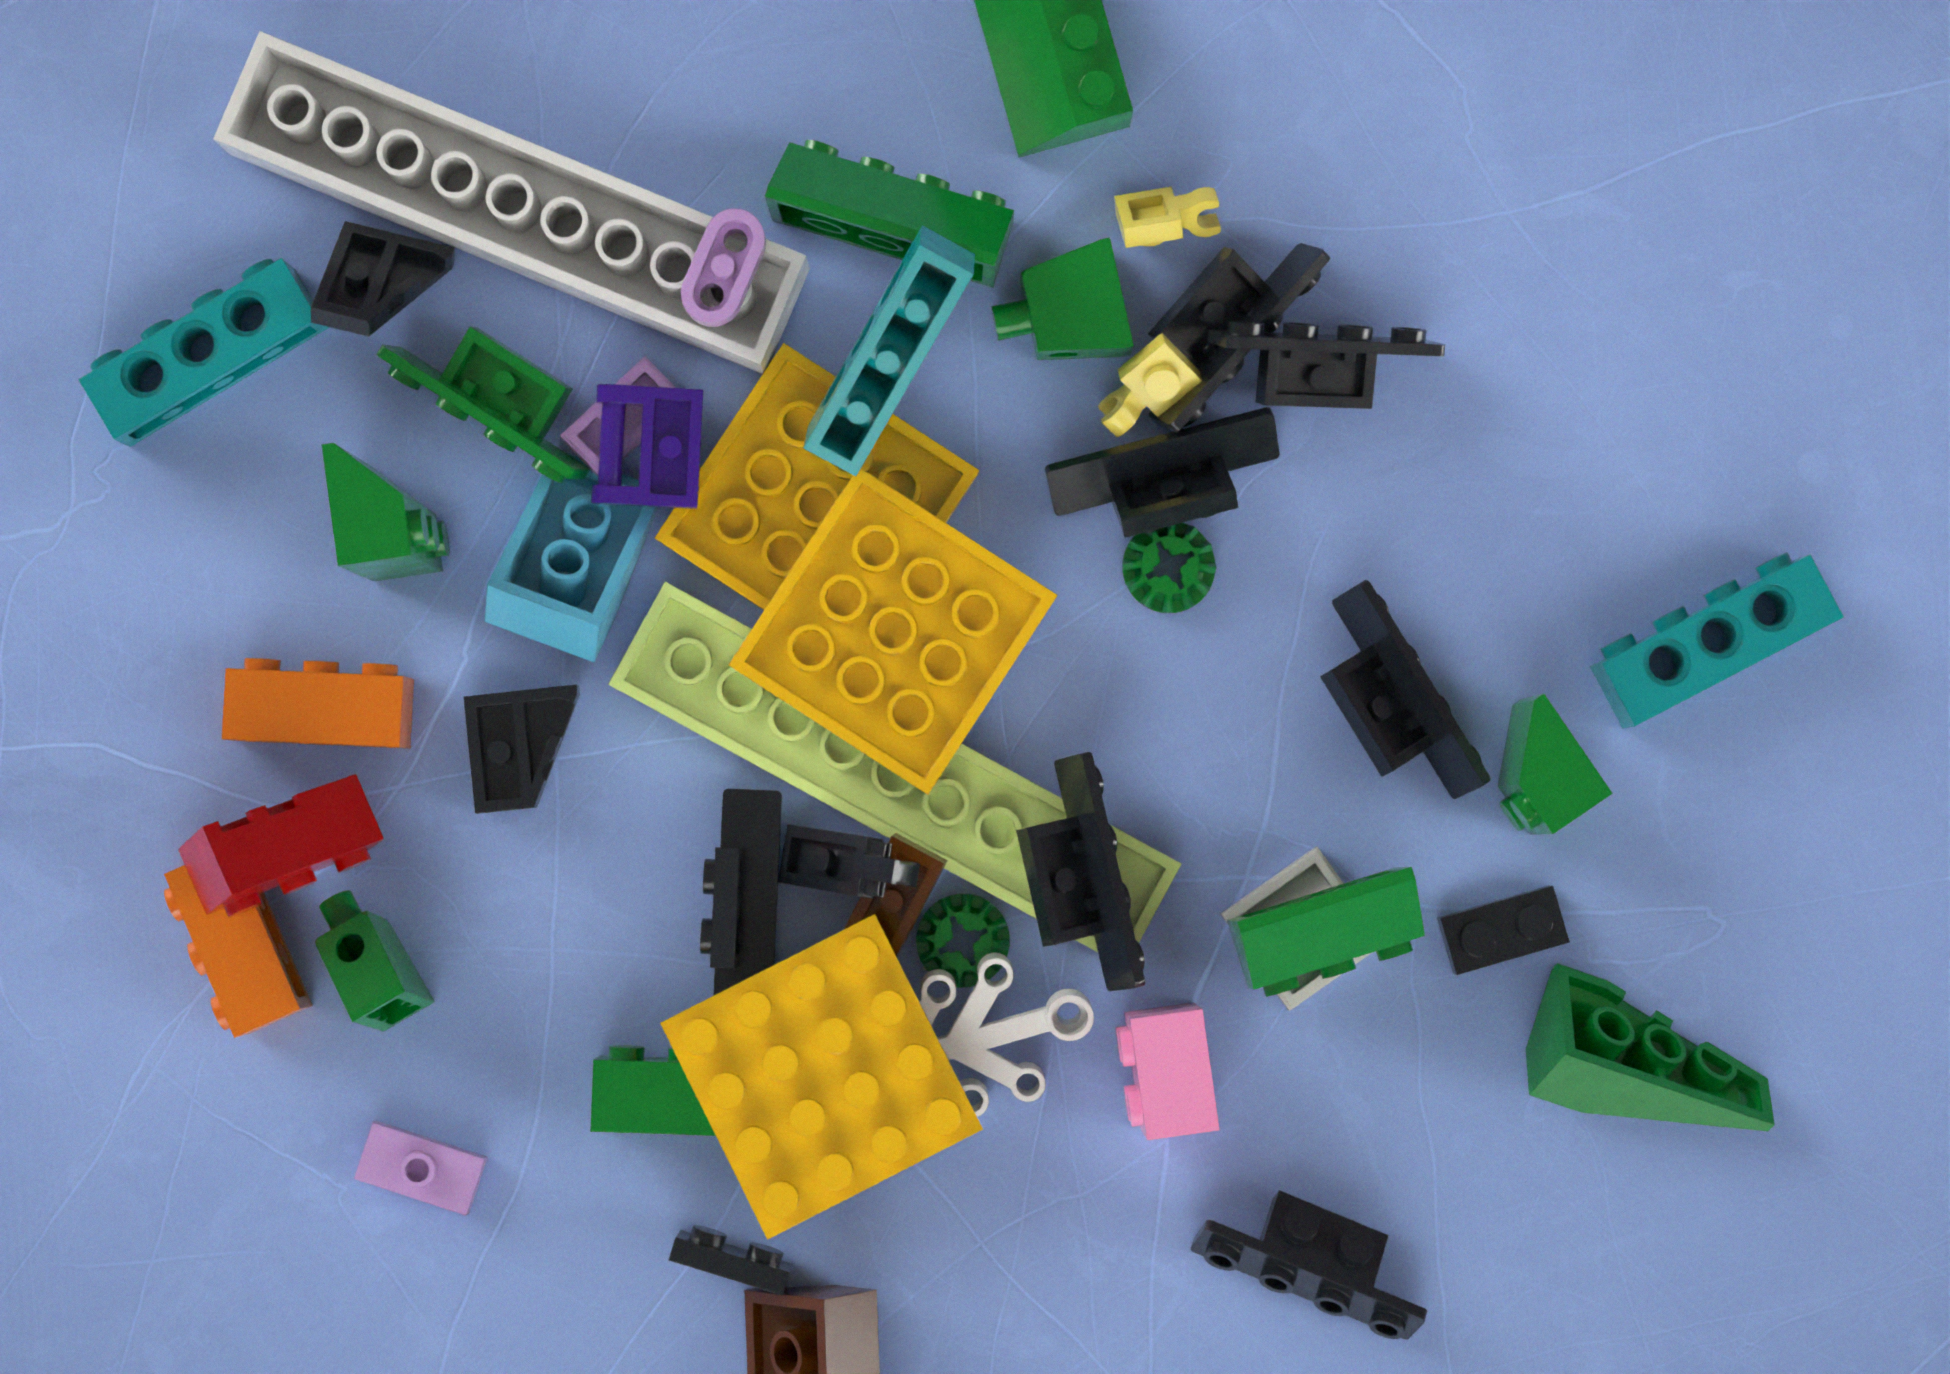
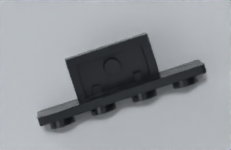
M1299 243L1264 282L1234 249L1224 247L1148 333L1153 340L1163 333L1200 371L1202 378L1200 384L1162 415L1157 417L1150 411L1149 417L1156 424L1174 432H1178L1183 427L1195 422L1204 412L1206 400L1221 383L1228 382L1239 373L1244 365V357L1251 350L1226 348L1209 343L1208 330L1228 331L1229 320L1262 322L1264 323V332H1274L1282 322V314L1298 296L1309 292L1317 284L1321 277L1320 271L1329 262L1330 256L1321 248Z
M1229 320L1228 331L1208 330L1209 343L1226 348L1260 349L1255 402L1268 406L1372 409L1377 354L1443 357L1445 353V344L1426 340L1427 330L1409 327H1391V337H1373L1372 327L1359 325H1338L1337 335L1318 334L1319 325L1294 322L1283 323V333L1264 332V323L1245 320Z
M1264 407L1181 429L1178 432L1173 431L1048 464L1045 467V473L1054 512L1056 515L1061 516L1112 502L1124 538L1141 533L1154 532L1160 528L1198 518L1211 517L1217 513L1239 508L1236 489L1228 471L1274 460L1279 457L1280 452L1275 418L1271 408Z
M1364 580L1333 599V607L1361 651L1326 672L1320 678L1381 777L1393 772L1423 752L1453 799H1457L1490 782V776L1482 764L1478 751L1468 742L1452 716L1449 704L1434 687L1420 664L1417 652L1407 643L1389 614L1386 602L1376 593L1368 580Z
M1091 752L1055 760L1054 766L1067 818L1016 830L1043 947L1094 935L1107 990L1117 991L1144 986V953L1134 935L1129 913L1131 898L1126 885L1122 882L1116 858L1117 838L1112 826L1108 823L1102 798L1104 790L1102 775L1094 764Z
M726 789L723 792L720 847H715V859H705L703 871V894L713 895L712 918H702L700 952L701 954H711L710 968H715L714 995L775 965L782 794L779 791Z
M1280 1190L1272 1199L1260 1240L1213 1220H1206L1194 1237L1190 1248L1192 1252L1204 1256L1205 1261L1213 1267L1227 1271L1238 1270L1259 1279L1262 1286L1277 1293L1291 1292L1314 1302V1305L1320 1311L1333 1316H1349L1368 1324L1374 1333L1385 1338L1408 1340L1423 1325L1426 1319L1427 1310L1374 1287L1389 1235Z

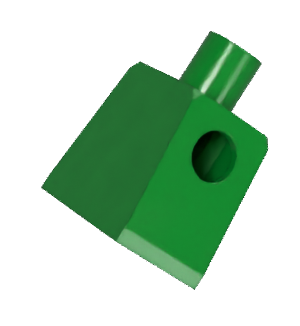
M1110 237L1100 239L1022 271L1020 283L1024 299L991 306L998 341L1031 334L1037 360L1125 357L1131 355L1134 347Z
M351 890L339 892L319 905V909L330 931L319 936L315 940V945L352 1022L380 1031H386L435 1002L387 919L369 911L362 912Z

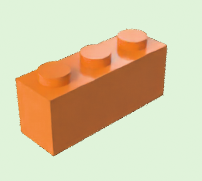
M245 658L244 669H225L222 722L223 740L411 749L414 679L398 676V665L362 663V674L339 673L338 662L303 661V672L280 671L281 660Z
M185 865L164 874L169 888L164 890L167 906L178 922L182 920L185 922L193 941L187 944L189 957L196 971L201 976L207 974L216 995L210 1000L211 1007L219 1025L224 1030L230 1028L234 1038L244 1036L313 1006L264 892L259 894L262 904L238 915L228 917L224 908L206 915Z

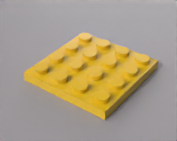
M785 343L782 344L700 468L698 509L674 508L655 536L657 541L763 610H765L852 477V474L803 448L808 425L836 376ZM894 414L890 417L861 467L945 523L948 522L980 473V470Z
M861 468L857 476L852 475L730 661L729 666L929 795L1058 595Z
M876 914L660 1023L767 1240L983 1130Z

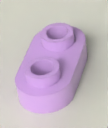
M737 208L723 210L716 214L706 227L681 287V300L688 315L701 325L718 327L734 319L753 281L766 249V237L761 223L750 212ZM739 233L747 238V245L742 251L731 252L725 247L727 238L732 234ZM709 288H718L723 291L724 298L718 306L708 307L702 303V296Z

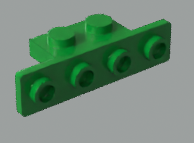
M471 326L468 328L443 373L402 347L382 344L376 355L391 365L388 371L390 376L412 389L419 390L421 385L439 395L436 405L450 415L463 421H467L470 415L487 426L483 433L484 436L498 446L514 452L518 446L535 457L532 467L541 474L559 483H563L565 477L568 479L586 478L590 471L589 467L544 439L573 388L481 329Z

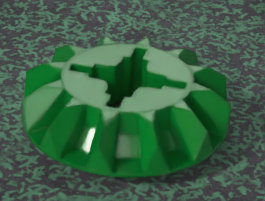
M1185 523L1160 528L1150 533L1134 535L1126 547L1122 563L1124 581L1132 596L1143 606L1160 613H1178L1198 604L1209 592L1217 568L1211 543L1207 541L1195 526ZM1160 543L1163 551L1167 550L1171 557H1176L1180 554L1182 556L1188 553L1191 554L1192 557L1185 561L1186 564L1179 569L1181 577L1179 581L1183 587L1182 589H1179L1176 581L1172 582L1168 575L1159 578L1155 576L1148 580L1146 575L1154 571L1153 568L1160 563L1158 555L1160 551L1156 544Z
M961 893L949 895L938 900L925 912L917 929L916 946L919 959L928 972L934 969L945 970L953 976L957 988L975 986L977 983V966L985 955L1000 953L1007 957L1010 947V935L1003 915L991 902L980 896ZM953 916L956 917L958 924H962L966 931L974 929L979 931L984 928L988 931V933L981 935L980 939L973 943V950L975 952L973 957L976 962L973 965L970 964L968 957L964 958L960 950L951 953L948 950L941 954L939 952V949L946 946V942L953 938V931L951 929L953 924L950 920ZM992 964L985 970L984 976L988 980L991 979L1002 968V965Z

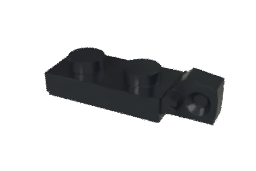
M787 824L778 882L874 899V896L884 897L886 883L917 887L920 863L890 859L893 844L883 842L884 839Z

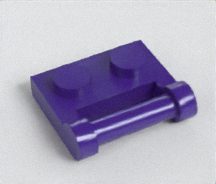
M616 384L597 385L596 403L602 404L598 485H592L591 503L698 509L704 395L702 389ZM629 405L643 406L639 487L622 486L626 406Z

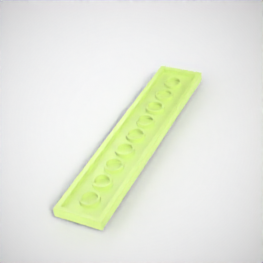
M664 582L608 685L889 839L893 834L898 833L948 860L944 869L1036 918L1016 830L1066 819L1061 797L964 744H961L929 795L925 794L730 667V661L746 639L751 628L673 585ZM1112 826L1117 838L1116 858L1122 882L1126 885L1130 894L1131 908L1129 913L1135 939L1139 943L1177 874L1181 863ZM1094 935L1076 939L1079 943L1098 952Z

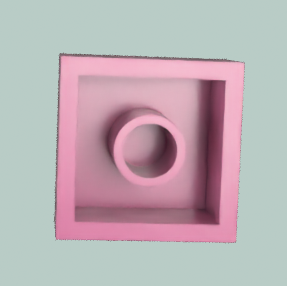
M1193 1002L1124 1012L1126 1026L1115 1027L1120 1062L1123 1063V1067L1132 1066L1134 1085L1124 1086L1128 1121H1131V1126H1140L1147 1140L1219 1131L1203 1009Z

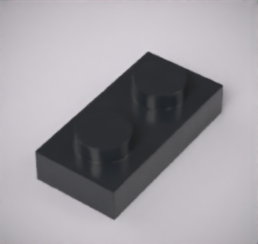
M1550 885L1437 917L1452 972L1455 975L1570 943L1554 887Z
M693 1225L691 1233L680 1230L675 1237L669 1261L776 1294H784L793 1264L782 1261L784 1253L781 1250L754 1242L749 1243L748 1250L725 1243L727 1238L725 1233L700 1225Z

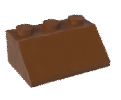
M840 1285L786 1287L783 1295L760 1288L744 1290L747 1374H880L876 1289Z

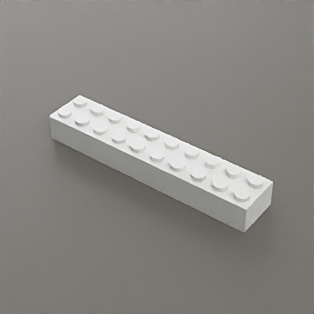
M262 31L258 33L213 138L231 156L761 374L764 373L774 356L810 270L806 255L766 239L764 255L735 318L727 324L718 327L701 325L694 321L684 308L681 300V287L706 227L713 218L712 216ZM739 233L732 234L727 238L725 247L731 252H740L746 247L747 238ZM709 288L702 296V303L708 307L718 306L723 301V291L718 288Z

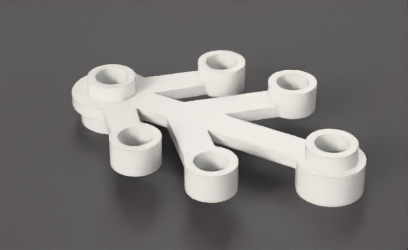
M990 953L979 961L977 966L978 981L947 1035L937 1038L948 1060L955 1059L1005 1085L1021 1101H1035L1042 1096L1046 1087L1042 1069L1033 1062L1016 1064L991 1051L990 1048L1049 1031L1064 1041L1081 1039L1092 1028L1094 1021L1093 1010L1089 999L1082 992L1075 989H1062L1055 992L1048 999L1044 1007L982 1024L999 992L1006 990L1011 985L1014 977L1010 960L1003 954ZM992 964L1002 965L1006 969L1005 976L999 981H990L984 976L985 970ZM934 969L927 972L920 984L921 997L919 1002L931 1026L939 1010L953 1003L957 992L953 976L942 969ZM934 981H943L948 984L949 991L945 996L936 998L927 992L928 986ZM1064 1003H1074L1079 1007V1011L1074 1018L1063 1019L1057 1014L1059 1007ZM1023 1074H1033L1038 1078V1083L1034 1088L1024 1090L1017 1086L1018 1078ZM975 1078L961 1080L960 1084L964 1091L975 1090L981 1094L980 1102L972 1106L977 1117L981 1116L989 1105L986 1086Z

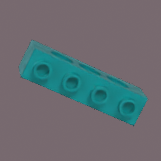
M922 225L811 419L803 447L805 450L857 476L974 275V253Z
M282 258L275 262L272 259L257 262L242 273L243 281L225 292L222 289H215L205 293L191 304L193 311L175 322L171 319L157 322L141 334L140 337L143 341L124 352L121 349L112 350L94 360L90 365L92 371L78 380L113 439L129 447L135 445L330 328L311 323L313 299L296 270ZM253 305H263L265 317L262 324L253 331H243L241 317L244 311ZM203 335H212L214 348L211 355L203 361L194 362L191 357V347L194 341ZM161 365L163 370L161 384L151 392H144L141 387L142 374L150 366Z
M1788 552L1783 553L1755 568L1760 577L1757 580L1741 588L1736 579L1731 580L1703 595L1708 603L1707 606L1689 615L1685 607L1682 606L1654 620L1652 624L1657 632L1636 642L1633 634L1630 633L1601 648L1600 650L1605 659L1590 666L1622 729L1635 727L1844 618L1811 554L1792 561ZM1760 594L1770 598L1776 608L1775 619L1769 626L1759 622L1753 612L1754 601ZM1708 621L1719 625L1724 632V645L1718 653L1708 650L1701 639L1702 628ZM1656 648L1668 652L1673 660V671L1666 680L1657 678L1649 667L1650 655Z

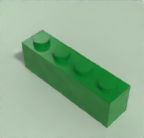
M612 1045L609 1046V1056L600 1055L593 1059L590 1132L716 1136L672 1047L668 1048V1058L644 1057L645 1047Z

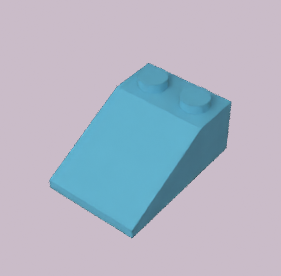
M570 455L579 462L584 464V462L580 458ZM591 470L585 479H568L565 477L563 483L556 482L542 474L487 584L485 622L595 663L617 616L658 507L591 503L592 485H598V477ZM622 474V486L639 487V480Z

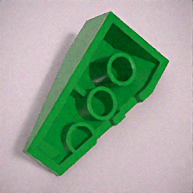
M1558 963L1551 970L1525 1049L1530 1096L1581 1113L1769 1131L1775 1125L1768 1078L1709 1042L1700 1043L1697 1046L1670 1029L1673 1023L1672 1019L1657 1010L1651 1017L1623 1000L1626 991L1608 980Z

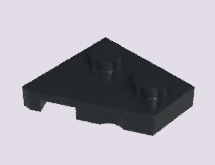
M345 221L311 305V323L368 337L371 336L452 270L455 248Z
M579 685L463 697L475 814L538 807L579 699Z

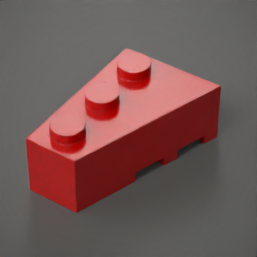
M354 774L292 796V799L267 808L266 805L254 808L245 813L246 817L220 826L218 821L202 826L178 851L206 915L224 908L227 916L232 917L262 904L259 894L280 886L283 895H287L317 882L314 872L334 864L337 872L341 873L371 860L368 850L384 840V837L357 775Z

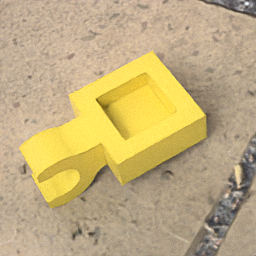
M1170 186L1114 196L1116 217L1125 248L1156 246L1164 241L1182 239L1183 228L1198 237H1211L1221 232L1216 213L1199 215L1206 209L1219 207L1215 188L1202 187L1184 195L1174 196Z
M1161 333L1118 368L1119 378L1124 385L1110 393L1099 403V410L1105 414L1101 422L1116 437H1119L1136 423L1140 413L1146 406L1159 417L1202 382L1200 371Z

